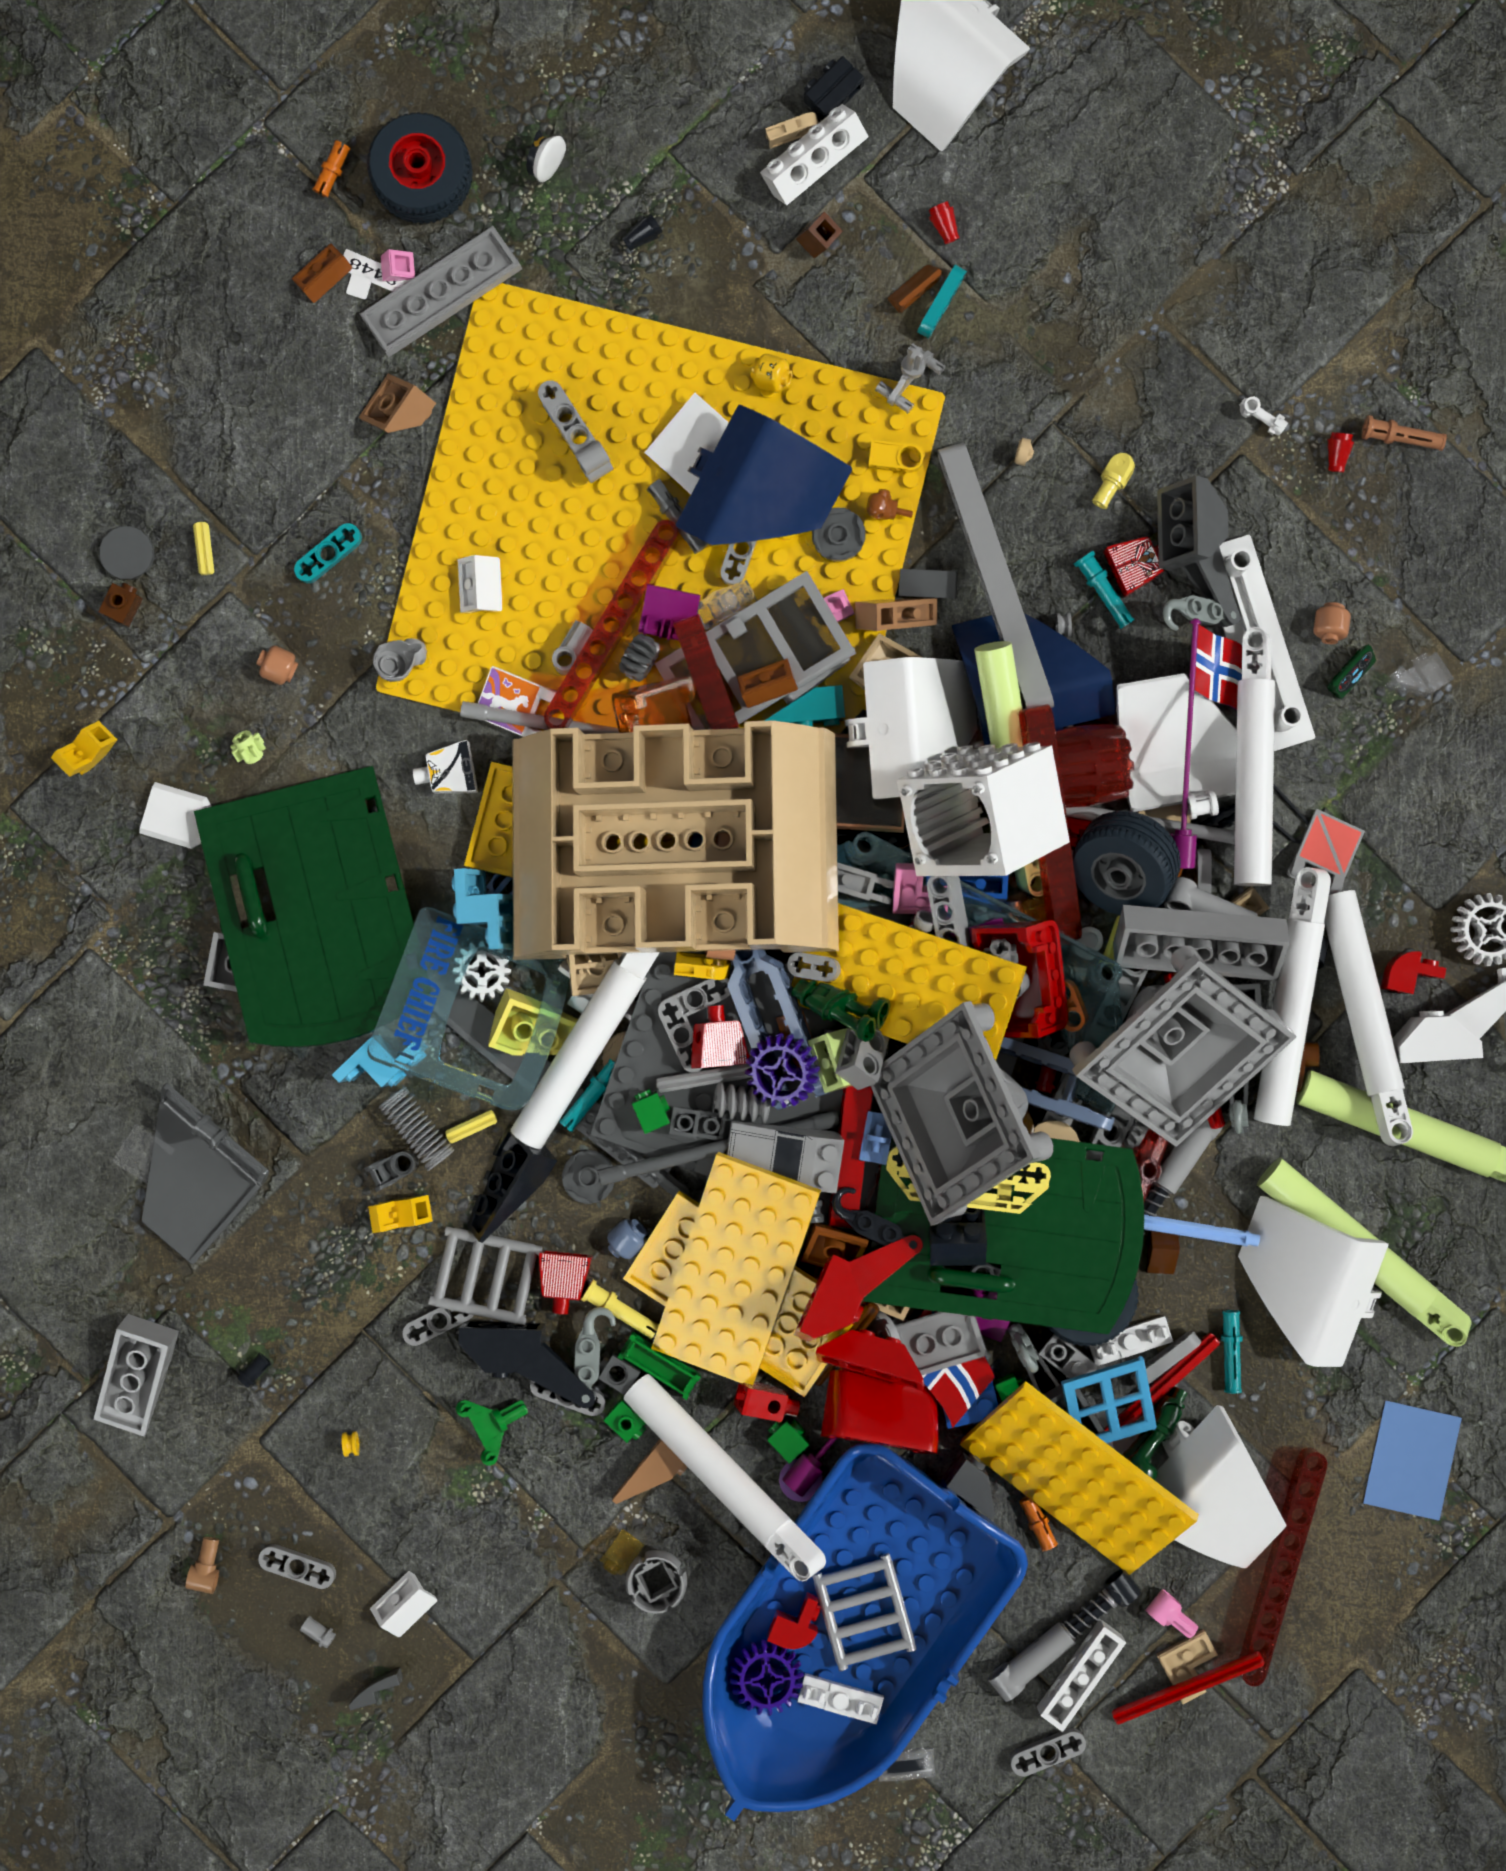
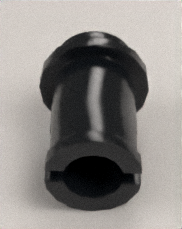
M259 1352L244 1370H239L240 1374L237 1378L247 1388L251 1385L254 1386L256 1384L255 1380L272 1363Z

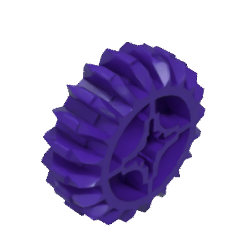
M778 1033L776 1039L772 1035H768L766 1042L760 1040L756 1043L757 1048L750 1050L752 1057L746 1059V1064L751 1066V1068L746 1069L745 1074L753 1076V1078L747 1081V1085L752 1086L755 1084L757 1088L754 1089L753 1094L757 1095L761 1092L763 1094L761 1102H765L770 1098L772 1107H775L779 1101L782 1108H786L789 1102L796 1106L799 1103V1099L805 1101L808 1098L807 1093H812L815 1090L812 1084H816L819 1081V1078L814 1073H817L820 1067L812 1065L817 1060V1056L809 1057L808 1053L812 1050L811 1046L803 1049L801 1045L804 1040L800 1038L794 1043L793 1034H789L786 1041L782 1033ZM782 1050V1055L779 1056L778 1060H764L768 1052ZM792 1055L799 1061L801 1068L795 1066L792 1061ZM782 1064L785 1068L784 1071L787 1070V1073L783 1077L782 1074L779 1073L781 1070L778 1071L777 1069ZM764 1073L771 1077L772 1085L766 1080ZM786 1081H801L796 1089L782 1090Z
M762 1639V1647L757 1648L756 1643L751 1642V1652L745 1647L741 1649L745 1658L740 1656L734 1658L739 1666H731V1673L735 1676L730 1677V1684L736 1685L732 1689L734 1695L741 1694L738 1698L739 1704L748 1701L746 1705L748 1711L757 1706L756 1713L758 1715H761L763 1708H766L767 1714L771 1716L773 1713L772 1708L777 1707V1711L781 1713L783 1712L781 1704L785 1703L788 1707L792 1706L789 1697L796 1699L799 1697V1693L795 1689L802 1688L803 1683L797 1679L802 1678L804 1674L802 1670H796L801 1666L800 1660H793L796 1656L793 1650L786 1653V1648L780 1647L777 1649V1645L771 1643L770 1647H767L766 1640ZM769 1657L781 1661L788 1670L782 1671L781 1668L772 1667ZM761 1658L759 1668L750 1671V1674H745L748 1667L754 1661ZM765 1666H767L768 1673H770L768 1689L763 1680ZM784 1680H788L784 1689L773 1696L774 1687L784 1683ZM745 1684L762 1688L764 1697L753 1694Z

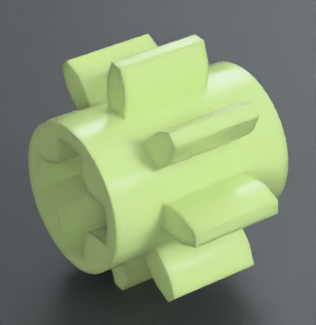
M247 730L238 733L232 740L234 744L230 746L232 749L231 753L236 761L244 760L246 764H253L259 761L263 756L262 750L266 749L259 733L257 732L252 735Z

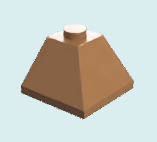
M388 373L358 418L387 433L421 426L430 417L436 402L415 385Z

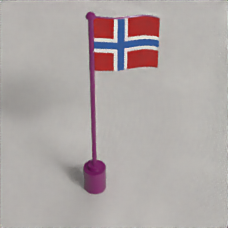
M1197 618L1190 621L1193 627L1181 828H1175V833H1170L1179 849L1180 868L1182 869L1195 868L1197 835L1192 834V829L1186 828L1194 692L1207 700L1230 706L1237 711L1238 681L1242 680V645L1237 641L1213 634L1199 625L1201 621Z
M985 1356L922 1375L924 1384L944 1408L952 1428L995 1378ZM830 1438L816 1456L812 1453L808 1456L802 1454L782 1478L783 1482L796 1494L803 1497L824 1472L821 1468L823 1463L819 1459L837 1438Z

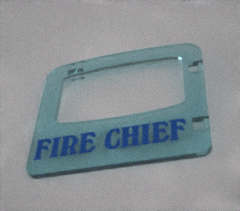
M424 907L418 913L368 1046V1056L375 1062L401 1069L410 1075L469 1097L479 1098L496 1107L511 1111L520 1109L530 1100L548 1058L559 1025L569 983V977L558 970L563 959L513 960V949H489V945L485 940L487 928L473 924H457V920L453 915L431 907ZM480 950L536 970L545 976L543 997L534 1030L520 1067L512 1083L509 1085L500 1084L444 1063L439 1056L447 1020L457 991L473 956ZM397 1054L412 1059L411 1066L395 1060ZM479 1085L494 1090L493 1096L477 1091Z

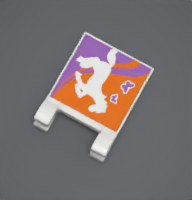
M492 666L478 703L494 708L536 714L541 698L555 704L558 702L561 692ZM485 720L523 737L541 731L532 727Z

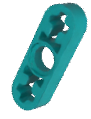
M956 264L954 265L923 318L917 333L928 339L930 338L967 273L966 270Z
M350 523L338 527L296 562L294 572L297 578L308 584L317 581L360 545L362 541L360 530ZM345 531H348L350 533L355 531V533L353 534V538L355 540L350 543L348 540H346L341 544V546L345 548L342 552L340 548L334 542H332L334 539H337V541L340 543L345 538V535L343 534ZM327 546L333 547L336 552L335 557L330 561H325L321 557L322 549ZM316 556L317 560L322 565H324L320 569V567L316 564L311 569L313 573L311 576H308L306 574L303 576L301 575L304 572L302 568L303 565L306 564L308 567H310L315 563V561L312 559V557Z

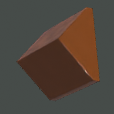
M811 1223L802 1252L801 1262L824 1267L826 1260L833 1254L850 1262L863 1255L868 1245V1239L854 1231L829 1226L824 1223Z

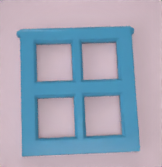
M1142 1356L1061 1381L1067 1413L1079 1423H1081L1082 1417L1105 1410L1108 1431L1095 1434L1105 1443L1114 1442L1157 1428L1145 1362ZM1135 1372L1139 1392L1114 1399L1111 1379ZM1099 1383L1103 1403L1079 1410L1075 1390ZM1140 1400L1144 1420L1120 1427L1116 1407Z

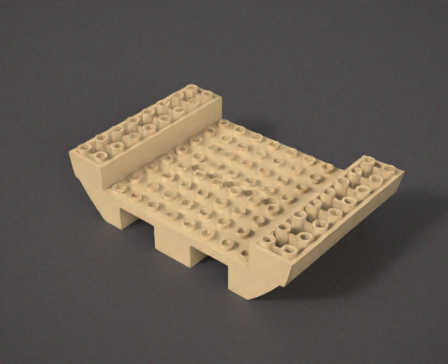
M780 721L744 722V728L693 730L689 724L633 726V732L584 734L579 728H557L540 731L520 739H513V960L565 959L567 955L764 949H781L784 953L839 951L835 733L826 728ZM722 832L730 835V842L725 847L717 846L715 841L717 835ZM694 833H699L703 837L702 844L697 848H692L688 844V838ZM666 834H672L675 837V844L669 849L661 846V839ZM645 835L648 839L647 846L640 850L635 849L633 845L635 837ZM611 836H618L620 838V846L616 850H608L606 847V841Z

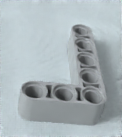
M931 876L927 882V891L935 935L972 948L959 876ZM939 878L945 880L947 888L940 884ZM944 905L951 908L952 914L946 912ZM949 931L956 935L957 941L950 937ZM1026 972L1016 999L1030 986V978Z

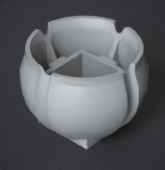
M649 1550L645 1552L644 1557L637 1556L632 1561L626 1573L625 1585L627 1594L633 1596L631 1601L639 1609L648 1613L658 1614L667 1612L669 1606L673 1608L681 1602L687 1588V1573L685 1569L680 1568L681 1561L675 1555L664 1550ZM662 1563L672 1583L651 1593L642 1574Z

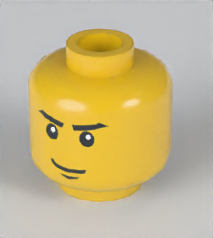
M763 354L760 358L754 360L750 377L754 380L756 387L778 393L784 386H789L792 379V371L789 370V363L786 359Z

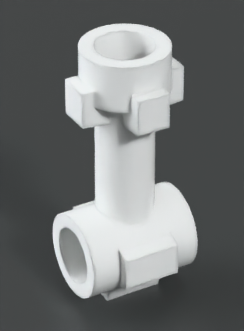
M1255 396L1244 398L1239 404L1240 413L1243 417H1256L1269 426L1267 432L1271 435L1276 434L1280 436L1288 424L1284 420L1285 417L1281 414L1274 417L1262 409L1259 399Z

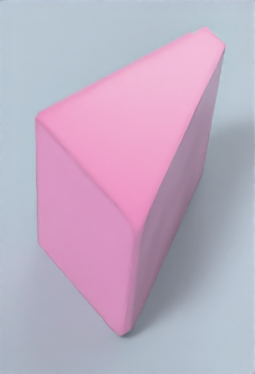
M388 249L381 255L382 280L401 281L413 279L415 277L413 252Z

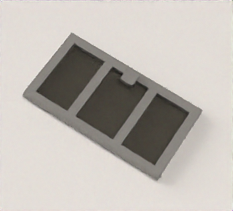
M808 571L664 657L656 662L655 665L693 730L732 729L789 695L786 694L748 708L741 695L737 680L738 676L788 658L797 687L800 688L855 655L856 652Z

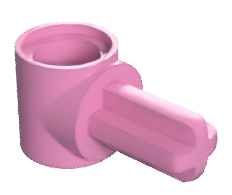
M1164 1589L1158 1593L1145 1609L1161 1625L1169 1626L1171 1624L1187 1638L1194 1636L1198 1630V1625L1181 1612V1604Z

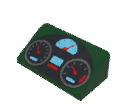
M1369 644L1361 647L1327 684L1326 688L1337 698L1343 699L1376 662L1372 647Z

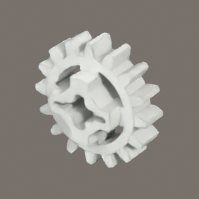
M483 942L479 943L478 949H475L470 944L468 946V953L463 950L459 952L462 960H454L453 964L459 967L452 970V975L458 976L454 981V985H462L460 993L464 994L468 991L470 993V1000L475 995L479 996L480 1002H483L485 995H488L493 1000L495 998V991L500 994L503 993L504 989L501 984L508 985L510 981L504 977V975L511 973V969L504 967L509 963V959L500 958L503 953L502 950L495 953L489 947L485 949ZM476 956V961L472 965L464 966L470 958ZM487 956L492 958L497 965H492L487 960ZM478 967H483V970L487 972L483 978L476 972ZM499 978L493 986L487 988V983L491 979ZM466 979H471L476 984V988L471 986Z

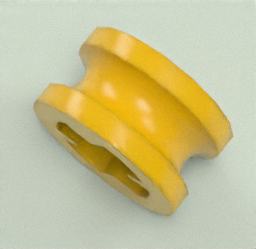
M353 1431L351 1435H348L347 1432L342 1433L344 1457H348L350 1453H353L354 1456L359 1455L360 1446L357 1431Z

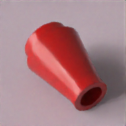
M948 201L928 210L930 213L928 218L942 237L945 245L960 238L957 231L953 206L950 207Z
M1331 432L1330 439H1327L1328 471L1344 473L1354 445L1352 434Z

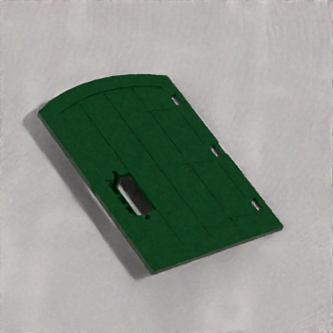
M373 766L194 811L218 910L220 928L224 935L245 1027L251 1044L300 1048L347 1041L376 1031L400 1019L402 1014H408L406 1012L403 1013L404 1006L407 1005V998L410 997L418 1002L421 1001L417 997L409 996L411 989L427 996H432L429 985L417 984L418 987L423 989V992L413 987V982L416 978H427L426 970L420 965L422 954ZM374 797L378 812L368 813L365 800ZM263 867L277 919L267 922L264 918L253 870ZM237 875L249 927L243 929L230 876ZM394 875L398 891L389 892L385 878ZM415 955L418 970L409 971L406 957ZM410 1004L407 1005L411 1009L417 1008Z
M892 1136L889 1151L896 1146ZM1051 1138L1053 1143L1052 1156L1049 1159L1038 1162L1046 1165L1050 1170L1051 1178L1048 1189L1020 1214L984 1209L987 1235L986 1262L1001 1264L1000 1276L946 1269L943 1266H930L929 1220L921 1202L911 1201L907 1198L886 1170V1165L882 1164L875 1214L897 1224L904 1236H918L922 1240L923 1247L918 1254L864 1297V1301L982 1317V1319L989 1320L997 1319L1109 1335L1131 1293L1139 1268L1143 1246L1144 1199L1140 1173L1133 1149ZM1086 1150L1103 1152L1102 1161L1086 1159ZM900 1153L893 1155L892 1159L897 1162V1166H901L903 1160ZM1024 1167L1023 1171L1019 1170L1013 1174L1022 1176L1019 1181L1022 1183H1026L1024 1176L1035 1178V1183L1038 1182L1039 1178L1044 1177V1173L1039 1171V1167H1036L1035 1172L1025 1171L1026 1167ZM899 1177L907 1188H909V1184H913L910 1178ZM1012 1185L1010 1201H1013V1196L1023 1197L1026 1200L1033 1193L1014 1191V1185ZM992 1188L985 1193L997 1194V1189ZM871 1241L870 1253L884 1246ZM947 1285L997 1292V1299L940 1292V1286Z

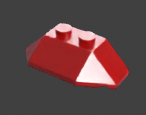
M860 1329L859 1332L850 1330L823 1344L816 1350V1357L819 1362L915 1388L920 1391L924 1389V1379L906 1346L894 1337L883 1339L876 1337L869 1330Z

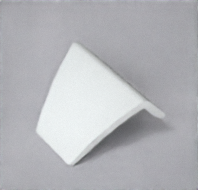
M901 0L894 64L893 109L940 151L947 148L1007 68L1019 61L1030 50L1019 37L995 17L1000 8L996 4L991 5L987 0Z
M904 657L870 661L863 664L867 717L845 720V726H848L849 741L846 743L847 748L869 747L872 795L874 799L900 797L897 779L908 775V770L924 768V763L941 760V755L957 753V748L968 746L977 731L976 703L963 661Z

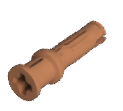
M1367 415L1362 428V439L1365 440L1374 438L1383 440L1385 444L1396 441L1439 451L1444 449L1447 435L1443 433L1400 426L1395 420H1389L1388 422L1377 420L1371 415Z

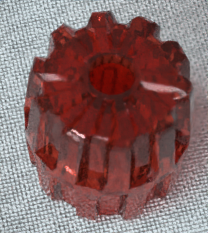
M1114 724L1075 726L1048 732L1040 740V746L1052 745L1063 808L1096 806L1122 800L1129 796V790L1133 789L1134 784L1131 772L1135 769L1134 761L1130 759L1129 755L1132 751L1131 744L1126 738L1125 730L1121 726Z

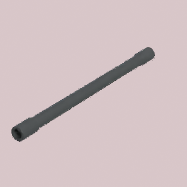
M834 1110L780 1126L826 1130L840 1126L838 1114ZM729 1138L625 1165L619 1164L599 1169L597 1173L600 1185L604 1186L630 1177L713 1157L718 1152L725 1154L727 1153Z

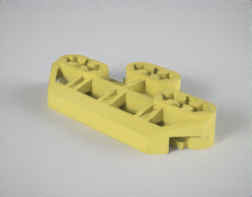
M895 1146L888 1153L886 1170L909 1200L920 1202L914 1185L909 1184V1188H907L899 1178H910L904 1162H902L901 1166H897V1162L892 1159L893 1155H898L899 1153L897 1146ZM1038 1162L1030 1163L1025 1168V1171L1035 1172L1036 1167H1039V1171L1044 1173V1177L1039 1178L1037 1183H1035V1178L1030 1176H1024L1026 1183L1019 1182L1022 1176L1012 1175L1010 1179H1006L993 1187L997 1189V1194L984 1193L967 1204V1207L1020 1214L1048 1189L1051 1178L1050 1170L1044 1164ZM1012 1185H1014V1191L1033 1193L1026 1200L1023 1197L1013 1196V1201H1010Z

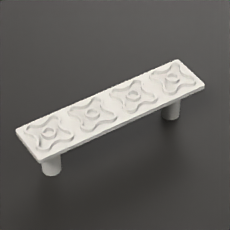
M1245 535L1223 542L1220 545V550L1233 596L1240 612L1239 623L1223 627L1225 636L1242 645L1244 633L1249 628L1259 627L1269 635L1272 642L1271 680L1275 681L1274 751L1315 738V734L1251 536ZM1255 636L1251 640V647H1259L1263 643V636ZM1258 662L1255 668H1251L1255 674H1257L1258 669H1262Z

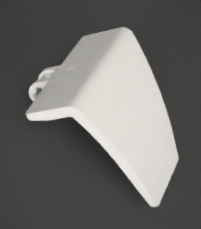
M1184 673L1117 685V729L1120 771L1130 810L1133 812L1182 804L1190 679ZM1194 692L1187 808L1190 820L1196 819L1198 815H1218L1217 798L1236 795L1237 728L1213 701L1207 700Z
M1260 1196L1248 1228L1250 1233L1260 1235L1259 1245L1242 1246L1238 1257L1267 1309L1303 1361L1315 1367H1341L1345 1362L1360 1319L1373 1318L1375 1313L1373 1307L1377 1298L1381 1297L1382 1291L1373 1285L1388 1244L1382 1240L1355 1238L1267 1196Z
M1217 1405L1195 1429L1189 1423L1179 1421L1170 1439L1162 1441L1169 1458L1159 1468L1155 1481L1199 1514L1197 1522L1178 1536L1175 1541L1221 1562L1247 1568L1287 1525L1224 1407Z

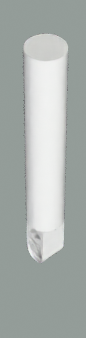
M1259 627L1249 628L1243 635L1242 680L1238 681L1234 885L1238 886L1272 885L1275 681L1271 680V638ZM1255 636H1263V643L1259 647H1251V640ZM1258 662L1262 669H1258L1257 674H1255L1251 668H1255Z
M1303 868L1297 873L1290 916L1287 919L1290 944L1277 980L1272 1010L1278 1014L1283 1023L1297 1037L1262 1068L1254 1120L1282 1126L1291 1125L1331 884L1330 875L1323 869ZM1313 875H1315L1316 882L1314 886L1311 885V878Z
M1355 890L1330 894L1328 896L1324 923L1368 1097L1371 1096L1382 1141L1389 1146H1397L1408 1142L1412 1138L1413 1129L1403 1093L1405 1086ZM1386 1103H1392L1393 1109H1387ZM1393 1126H1397L1401 1131L1399 1140L1392 1135Z
M660 952L622 953L619 960H614L513 1124L511 1132L521 1142L530 1147L542 1149L647 979L645 975Z
M650 1374L643 1376L633 1384L625 1394L624 1402L797 1580L807 1581L825 1566V1555L815 1543Z

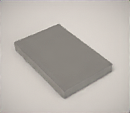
M937 1312L895 1325L901 1344L906 1346L921 1375L988 1355L975 1316Z

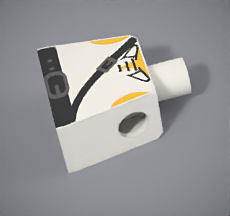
M467 740L426 754L427 767L413 769L415 784L430 782L433 793H479L471 747Z

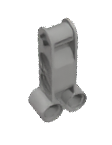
M555 381L543 382L538 389V395L543 407L572 450L589 482L593 483L614 470L606 451L600 442L595 440L562 387ZM551 394H553V396H555V398H554V399H551V398L548 397V396L551 395ZM563 415H572L570 421L560 422ZM579 436L587 437L582 444L574 443V440Z

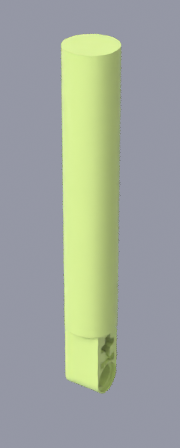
M998 641L980 645L974 651L990 744H994L995 748H1001V746L1011 743H1017L1018 747H1023V745L1028 744L1012 643L1010 641ZM1045 855L1014 871L1016 884L1020 890L1034 896H1042L1048 891L1050 880ZM1035 877L1034 884L1030 886L1031 880Z
M1312 1070L1305 1074L1301 1091L1297 1093V1104L1380 1136L1371 1096L1368 1097L1366 1091ZM1386 1103L1387 1109H1388V1108H1392V1109H1393V1104H1392V1103ZM1407 1107L1413 1135L1408 1142L1402 1145L1484 1177L1490 1176L1506 1183V1147L1501 1146L1496 1141ZM1393 1126L1392 1135L1399 1140L1401 1131L1397 1126Z
M1282 1158L1275 1160L1262 1174L1257 1183V1186L1275 1201L1355 1238L1379 1240ZM1387 1248L1374 1284L1448 1345L1454 1347L1464 1345L1471 1326L1470 1317L1390 1248Z

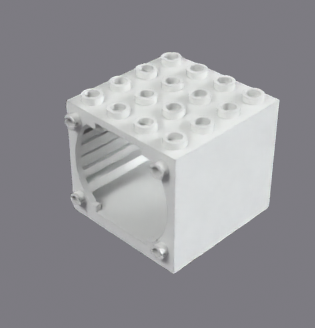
M1032 742L1023 745V747H1018L1017 743L1001 746V748H995L994 744L984 745L978 749H973L972 745L957 748V753L941 755V760L924 763V768L908 770V775L897 779L916 876H1006L1070 842L1052 745L1040 746V742ZM976 796H979L984 804L990 822L986 817L980 818V814L983 811L981 807H978L977 803L979 801ZM990 823L991 833H983L982 826Z

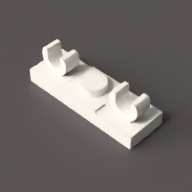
M1162 1315L1130 1325L1123 1332L1119 1333V1336L1114 1337L1113 1340L1110 1339L1108 1340L1109 1342H1104L1101 1345H1090L1089 1348L1094 1363L1100 1366L1171 1343L1173 1339L1166 1317Z
M805 1673L798 1702L877 1724L884 1695Z

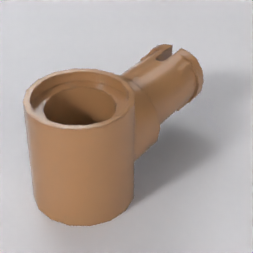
M203 1537L198 1560L195 1561V1565L190 1566L187 1575L186 1589L209 1594L214 1593L219 1577V1570L216 1569L217 1564L214 1563L219 1539Z

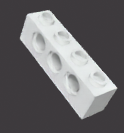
M841 104L839 107L831 110L829 115L820 123L812 126L801 139L792 143L783 154L770 161L767 167L760 173L773 196L785 205H788L865 141L868 135L856 112Z
M1101 1619L1095 1624L1038 1704L1037 1709L1041 1717L1062 1732L1126 1644L1122 1634Z

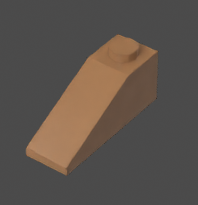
M937 598L855 602L856 629L881 631L937 625Z
M659 1439L613 1495L612 1501L618 1504L671 1480L676 1473L681 1476L688 1467Z

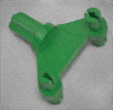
M467 1400L459 1401L455 1408L459 1416L468 1417L484 1447L480 1459L487 1466L494 1465L498 1459L504 1431L508 1430L507 1425L528 1413L527 1407L522 1400H518L500 1411L497 1408L493 1410Z

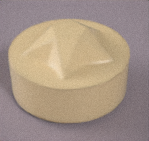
M1020 439L1014 460L1015 464L1025 466L1026 462L1032 459L1034 450L1030 439Z

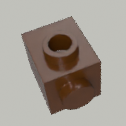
M824 211L809 223L796 240L813 258H816L827 250L843 231Z
M112 583L98 612L130 627L143 598L136 594L138 589L126 583H122L121 587Z

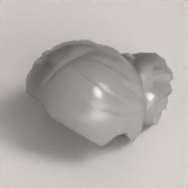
M413 638L405 639L404 641L394 640L381 644L374 653L373 665L382 679L390 682L401 681L409 675L414 666L422 665L427 658L426 645L420 640Z

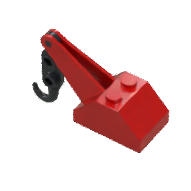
M843 1187L833 1195L832 1208L841 1219L845 1220L857 1234L884 1247L850 1262L834 1254L826 1260L794 1332L795 1336L807 1342L858 1322L864 1307L860 1306L863 1298L918 1254L923 1247L922 1240L918 1236H904L901 1228L887 1219L869 1211L848 1210L841 1205L842 1196L847 1193H856V1189L851 1187Z

